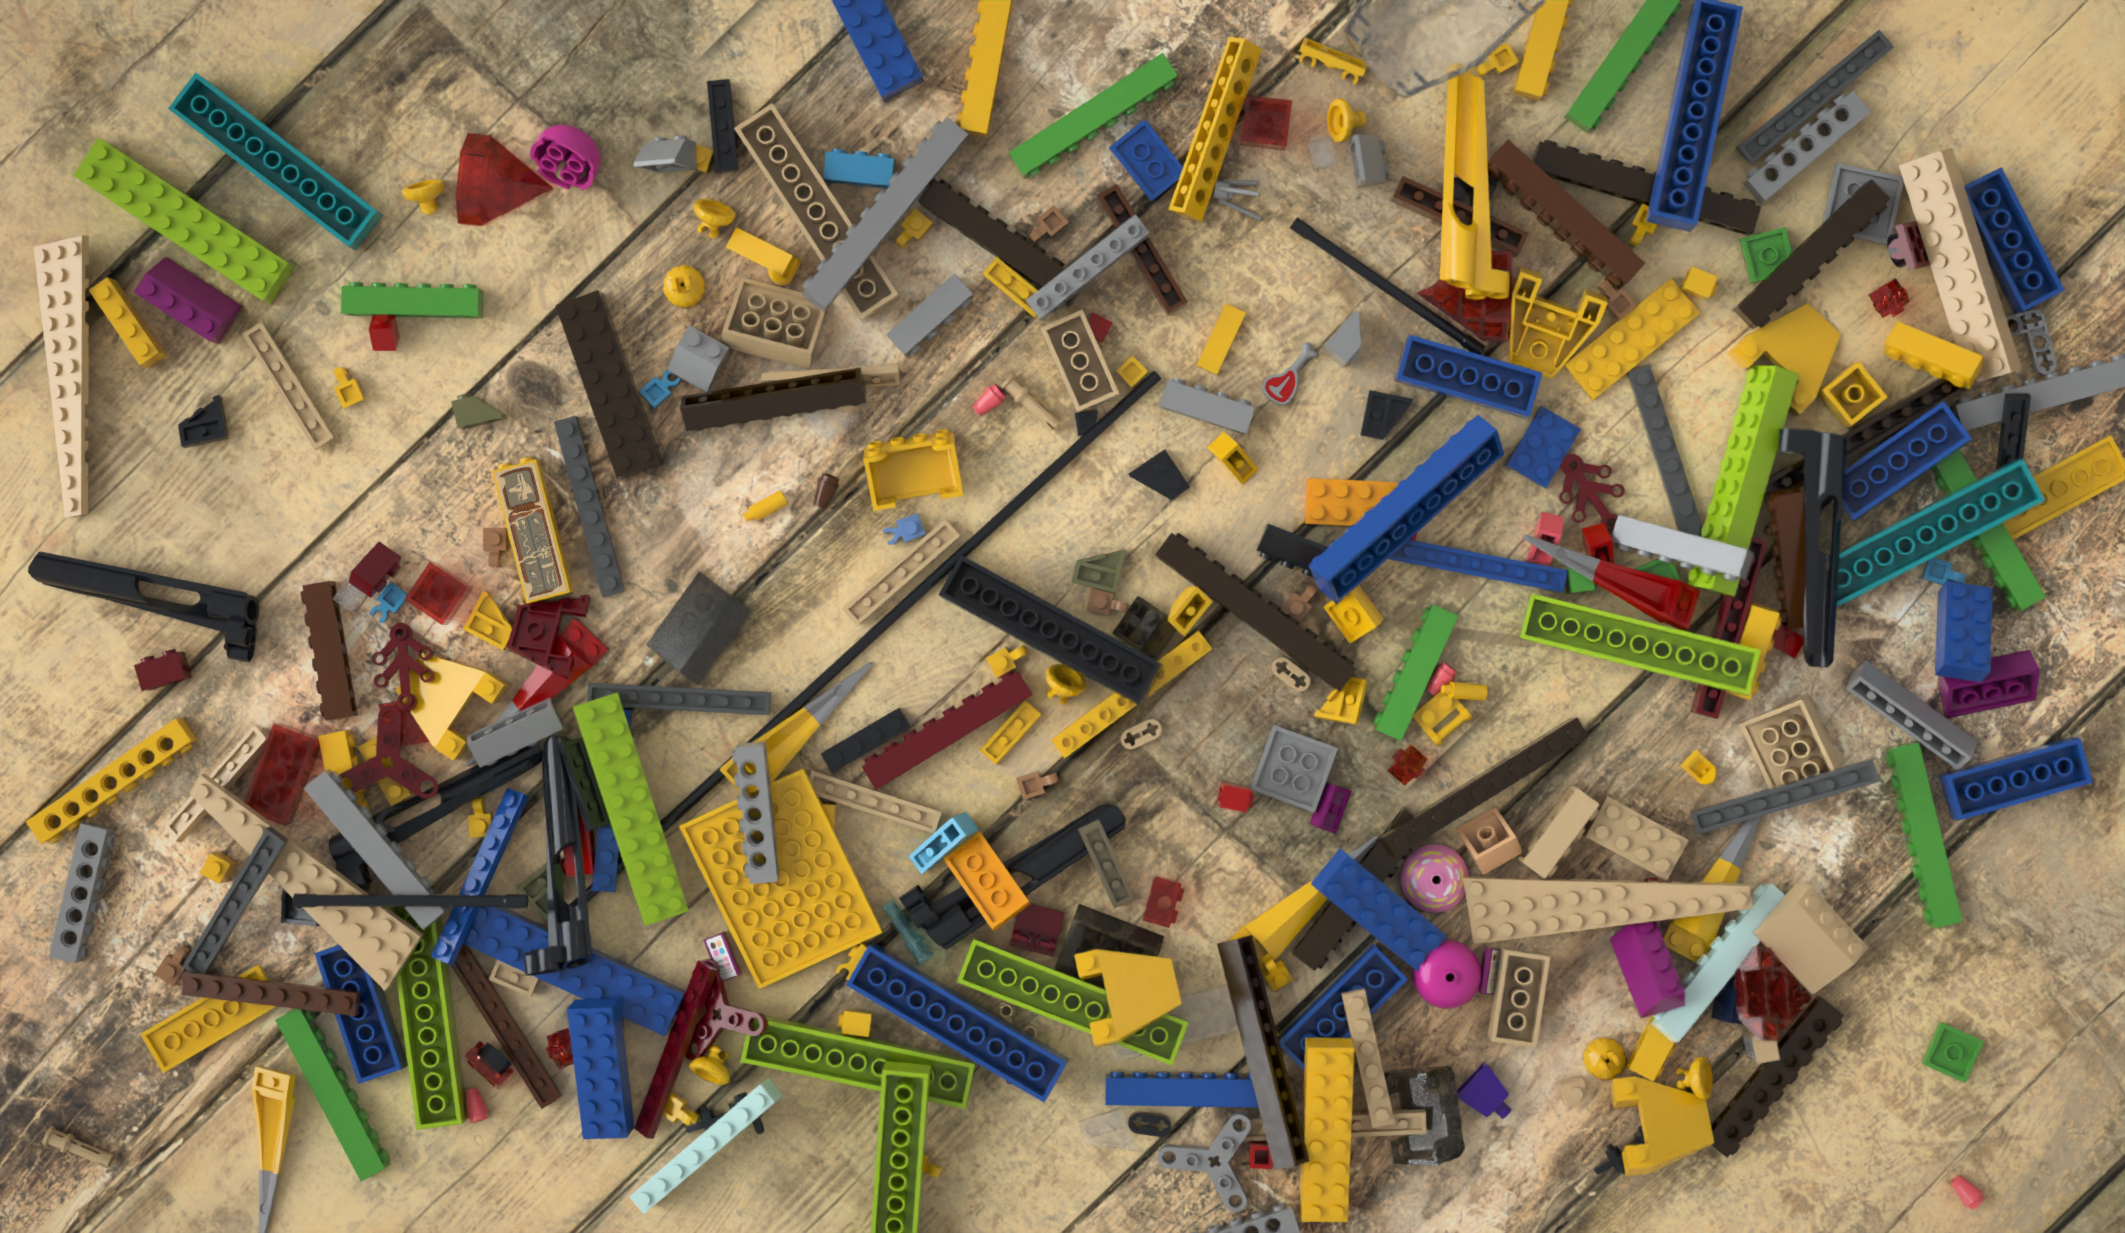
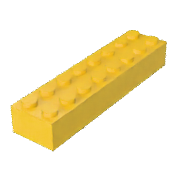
M1305 1038L1302 1133L1309 1162L1301 1164L1299 1211L1302 1222H1348L1354 1045L1352 1038Z

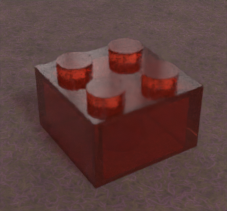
M1246 95L1240 145L1285 151L1292 100Z
M430 561L404 600L441 625H449L474 587L437 562Z

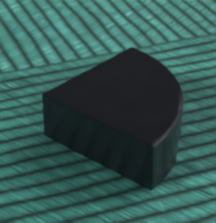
M1097 410L1081 412L1079 414L1075 413L1078 436L1084 435L1095 424Z

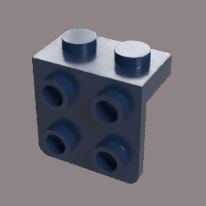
M1733 975L1714 998L1711 1018L1735 1024L1763 1025L1766 1017L1770 982Z

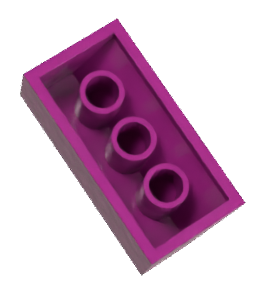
M167 257L163 258L146 272L134 291L135 294L208 341L216 344L220 343L243 307Z
M2025 650L1991 657L1990 673L1981 683L1938 676V688L1945 718L2035 701L2040 668L2031 651Z
M1656 921L1628 924L1610 938L1640 1019L1685 1006V991Z

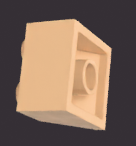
M1496 807L1456 829L1482 875L1523 853L1516 836Z

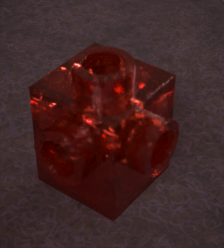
M1896 278L1868 294L1873 302L1874 309L1880 313L1882 318L1889 314L1895 317L1905 311L1903 306L1910 302L1907 291L1901 287Z
M1410 744L1404 750L1400 748L1393 755L1392 759L1395 761L1387 771L1405 786L1413 778L1417 779L1425 771L1423 765L1428 759Z
M569 1028L548 1035L546 1052L559 1070L574 1064Z

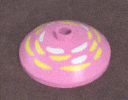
M1428 844L1415 849L1405 859L1400 871V885L1407 900L1416 908L1425 912L1439 913L1453 908L1462 900L1465 895L1463 876H1469L1464 860L1456 851L1444 845ZM1437 875L1440 877V882L1434 884L1432 878Z

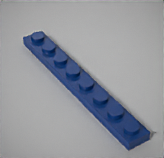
M1408 540L1388 558L1389 560L1564 593L1568 570L1413 540Z
M623 709L631 732L633 710ZM611 824L600 827L597 831L592 891L614 893L617 891L620 851Z
M509 788L506 789L459 895H485L529 796ZM453 907L433 950L432 958L453 966L479 907Z

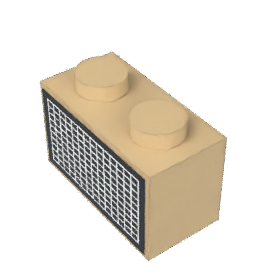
M1762 1024L1749 1025L1748 1029L1742 1030L1747 1058L1756 1064L1780 1060L1775 1032L1762 1026Z

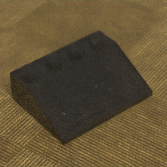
M699 571L646 645L695 684L702 685L755 611Z
M1078 904L1054 969L1080 979L1074 955L1096 949L1158 957L1164 936ZM1103 975L1083 980L1105 989Z

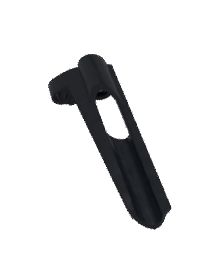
M1781 428L1779 429L1778 440L1779 452L1804 455L1806 582L1803 654L1805 662L1809 667L1828 668L1834 661L1841 514L1844 500L1847 439L1834 433ZM1832 495L1834 496L1831 555H1826L1819 550L1821 502L1827 496Z
M41 551L36 554L28 566V573L31 577L44 585L102 598L224 632L225 644L223 647L227 652L228 659L249 663L253 658L259 604L255 596L249 595L246 592ZM139 581L198 592L200 600L198 603L189 606L144 597L139 589Z
M566 736L548 737L543 745L542 768L546 814L548 949L530 950L531 952L524 954L526 976L560 972L565 969L581 967L592 961L578 803L558 745L570 740ZM568 846H573L578 896V905L570 906L564 900L560 853Z
M538 743L533 746H526L519 749L512 756L506 755L498 759L496 763L490 766L479 767L477 764L440 783L437 794L440 793L441 804L397 827L387 826L384 821L426 799L416 795L401 804H396L373 815L371 818L376 824L380 823L388 833L386 836L391 842L395 841L399 844L461 806L534 768L542 761L543 751ZM432 787V788H430V789L424 791L423 793H425V794L431 793V792L433 791L434 787ZM341 832L335 834L329 839V850L336 862V870L365 892L370 890L372 879L367 869L369 865Z
M1101 804L1054 834L1003 862L1011 875L1014 872H1021L1033 879L1021 887L1024 894L1028 895L1088 854L1078 829L1098 819L1108 839L1125 829L1126 818L1118 806ZM919 885L899 897L918 929L922 928L939 947L945 950L987 923L963 887L958 888L932 904Z

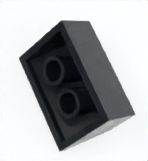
M1267 524L1256 551L1260 552L1259 557L1269 561H1272L1273 558L1281 560L1280 565L1292 570L1296 566L1303 569L1302 574L1314 578L1309 565L1316 556L1321 555L1329 547Z

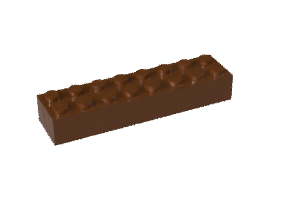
M1509 139L1488 161V176L1494 181L1498 178L1499 182L1504 185L1502 188L1510 196L1515 195L1520 200L1519 204L1525 210H1532L1537 215L1536 219L1545 227L1549 226L1555 231L1553 234L1561 242L1566 241L1571 246L1570 250L1579 258L1583 256L1588 261L1587 265L1596 273L1600 272L1606 277L1604 280H1607L1613 288L1617 287L1620 289L1625 286L1646 264Z

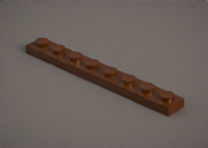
M462 944L458 956L451 967L535 1100L543 1109L563 1095L470 948Z
M193 971L183 972L182 995L351 1016L359 1014V991Z

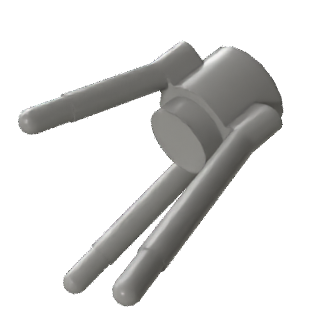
M1226 179L1216 181L1213 198L1219 199L1218 204L1231 207L1256 220H1262L1261 216L1227 200L1232 199L1233 193L1260 196V192L1234 188V186L1258 185V181Z

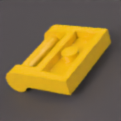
M1440 691L1417 709L1412 718L1438 747L1443 743L1442 740L1463 722H1468L1473 717L1458 699L1449 698L1447 694H1442ZM1454 709L1460 713L1437 733L1432 730L1435 725Z

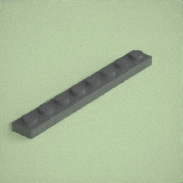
M1879 29L1737 146L1736 149L1749 165H1752L1894 46Z
M1647 365L1629 371L1627 375L1677 529L1680 532L1701 537L1703 526L1651 366Z
M572 416L554 421L602 597H607L625 592L577 416Z
M588 683L587 702L618 692L622 707L770 715L771 692Z
M1868 759L1693 810L1691 815L1697 833L1701 834L1880 782L1873 759Z
M271 826L265 829L182 967L187 971L208 973L289 839Z

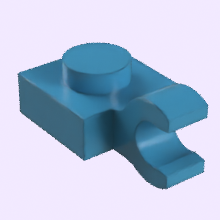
M1932 558L1926 562L1921 579L1944 585L1947 580L1964 583L1966 575L1950 570L1952 563Z

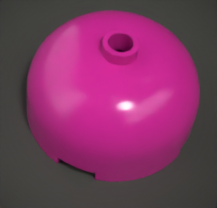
M559 124L548 127L538 136L530 150L531 159H534L539 166L538 172L551 183L569 190L570 185L581 188V190L590 187L601 167V154L595 141L586 132L571 125ZM563 160L567 163L560 172V177L562 178L560 180L554 172ZM588 164L587 173L581 179H579V177L581 176L582 172Z
M1444 939L1439 947L1425 957L1418 972L1414 968L1411 969V977L1416 991L1427 1003L1442 1009H1453L1468 1003L1475 996L1481 984L1482 971L1478 958L1469 947L1456 940ZM1448 973H1452L1451 981L1446 980Z

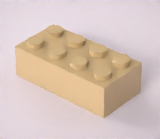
M1083 309L1040 328L1077 414L1119 396L1118 389Z
M1570 785L1523 848V853L1518 855L1516 859L1544 879L1547 875L1551 877L1558 868L1556 865L1558 860L1568 855L1572 848L1570 844L1574 839L1578 840L1584 833V825L1587 821H1592L1599 812L1597 808L1600 804L1579 788Z
M1602 795L1599 801L1600 805L1597 808L1599 812L1592 821H1588L1582 836L1667 881L1689 840L1614 799Z
M1501 947L1487 1036L1490 1041L1537 1048L1551 958L1549 955Z

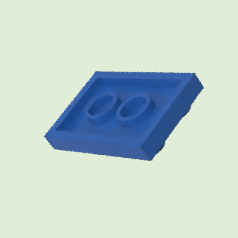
M1145 119L1109 147L1110 151L1151 202L1179 181L1183 166Z
M1541 406L1506 466L1546 489L1581 429Z

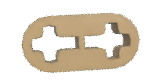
M1279 657L1272 662V673L1293 690L1302 692L1309 687L1310 678L1307 673L1285 657ZM1285 661L1287 663L1285 667L1290 671L1289 675L1283 671L1277 673L1278 667L1276 663H1283ZM1292 674L1297 677L1303 675L1305 677L1303 680L1306 683L1305 686L1299 685L1296 687V681L1291 678Z
M1148 719L1126 729L1121 734L1122 745L1127 749H1135L1158 738L1162 731L1161 724L1155 719ZM1148 723L1158 726V729L1155 730L1156 734L1153 736L1151 733L1142 734V731L1148 728ZM1129 732L1131 735L1137 733L1141 735V737L1135 739L1134 745L1124 741L1127 738L1126 734Z

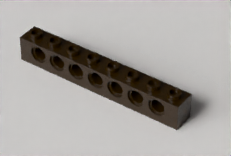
M1818 995L1813 999L1777 1043L1780 1060L1761 1063L1711 1124L1714 1138L1712 1146L1727 1158L1739 1150V1143L1744 1137L1747 1138L1753 1133L1754 1125L1759 1119L1762 1120L1767 1116L1770 1105L1780 1100L1784 1094V1088L1797 1079L1798 1071L1802 1066L1805 1067L1812 1061V1054L1816 1049L1822 1048L1826 1044L1827 1036L1830 1032L1840 1027L1842 1024L1841 1019L1844 1016L1841 1012ZM1817 1019H1821L1822 1027L1814 1030V1022ZM1802 1037H1807V1045L1800 1048L1799 1040ZM1792 1054L1793 1062L1790 1065H1785V1057ZM1778 1072V1081L1770 1083V1075ZM1759 1090H1763V1099L1760 1101H1756V1092ZM1744 1108L1750 1109V1114L1747 1118L1740 1117V1113ZM1729 1126H1735V1133L1732 1136H1726V1129Z

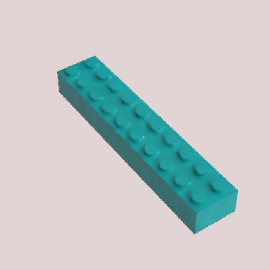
M194 73L168 109L349 248L356 251L383 216L381 212L198 73Z
M2016 459L1840 550L1836 607L2045 501L2024 460Z

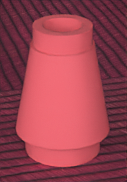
M997 384L989 385L972 407L982 416L1003 404V400L1007 396Z
M1444 661L1440 665L1437 664L1425 689L1435 696L1441 691L1442 685H1448L1449 682L1455 679L1454 676L1457 674V671Z
M478 1088L465 1091L467 1119H470L471 1123H475L489 1118L487 1114L489 1110Z
M1958 1175L1951 1181L1950 1184L1965 1207L1973 1210L1985 1200V1197L1982 1195L1983 1192L1961 1175Z

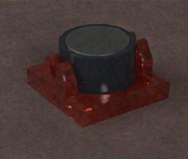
M479 1041L465 1055V1061L498 1090L514 1073L510 1068L512 1066L510 1061L488 1042L484 1045Z

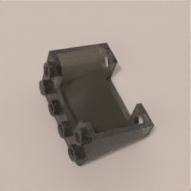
M1449 1066L1385 1071L1384 1076L1388 1094L1399 1093L1401 1110L1425 1109L1427 1134L1404 1135L1391 1141L1394 1164L1440 1165L1460 1157L1465 1149V1143L1463 1141L1455 1074L1452 1068ZM1390 1077H1393L1394 1079V1085L1392 1088L1389 1085ZM1400 1144L1403 1146L1402 1156L1399 1154Z

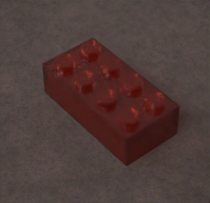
M283 723L273 724L244 803L267 820L283 826L292 824L304 792L303 788L307 784L320 749L319 738Z

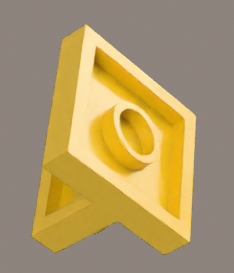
M1360 585L1353 589L1338 604L1330 601L1323 606L1349 643L1376 628L1384 620Z

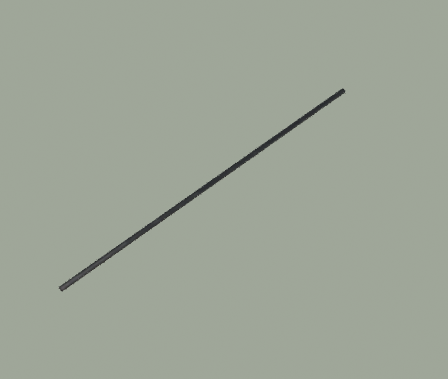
M1155 371L1150 373L746 743H752L802 708L952 571L960 555L967 557L1159 382L1161 377ZM732 756L660 821L663 833L726 777L720 771V768ZM622 857L619 858L618 875L625 869ZM593 883L586 888L587 903L600 892L592 891ZM578 897L575 898L569 905H578Z

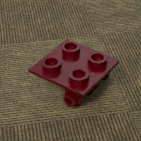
M1030 904L1017 914L1009 945L1053 957L1065 912Z

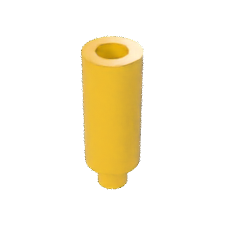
M779 490L749 506L750 511L744 513L743 516L746 522L752 519L758 521L788 505L787 499L783 492Z
M1449 682L1448 685L1441 686V693L1447 694L1449 698L1485 701L1487 698L1488 690L1484 684Z

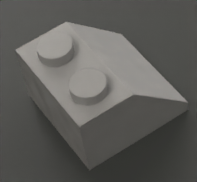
M1354 135L1350 141L1357 188L1384 184L1386 177H1389L1388 164L1383 163L1382 154H1385L1384 141H1380L1379 135Z
M674 136V140H667V138L662 137L653 138V142H644L634 161V167L654 173L697 170L696 142L687 140V136Z
M1356 310L1322 348L1341 367L1346 363L1350 366L1361 354L1357 351L1361 347L1359 313Z
M688 326L676 347L667 371L708 392L730 356L729 347Z

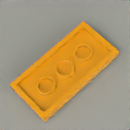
M1307 478L1304 524L1355 525L1368 510L1373 509L1385 495L1392 492L1399 482Z
M980 831L943 858L992 930H997L1031 904Z

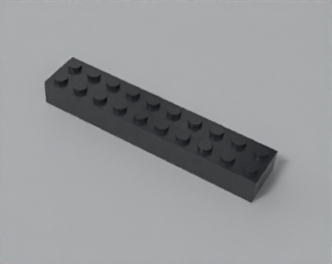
M960 555L939 593V596L949 603L1142 707L1163 669V665L1160 662Z

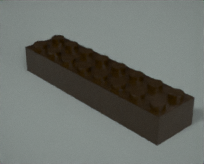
M597 290L555 305L616 478L624 479L663 465V460L603 293Z

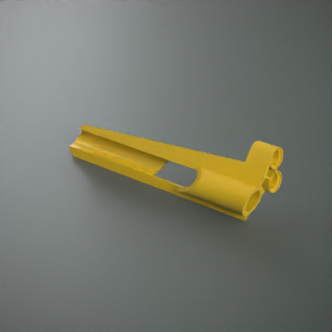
M1456 65L1448 71L1440 279L1453 286L1465 289V297L1468 299L1480 300L1486 297L1504 299L1509 297L1510 273L1492 269L1484 81ZM1454 174L1474 188L1473 223L1469 226L1463 224L1457 218L1453 209Z

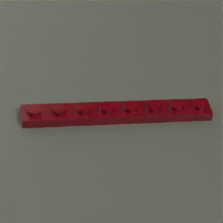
M698 960L634 1127L636 1131L649 1139H654L717 973V969L705 961Z

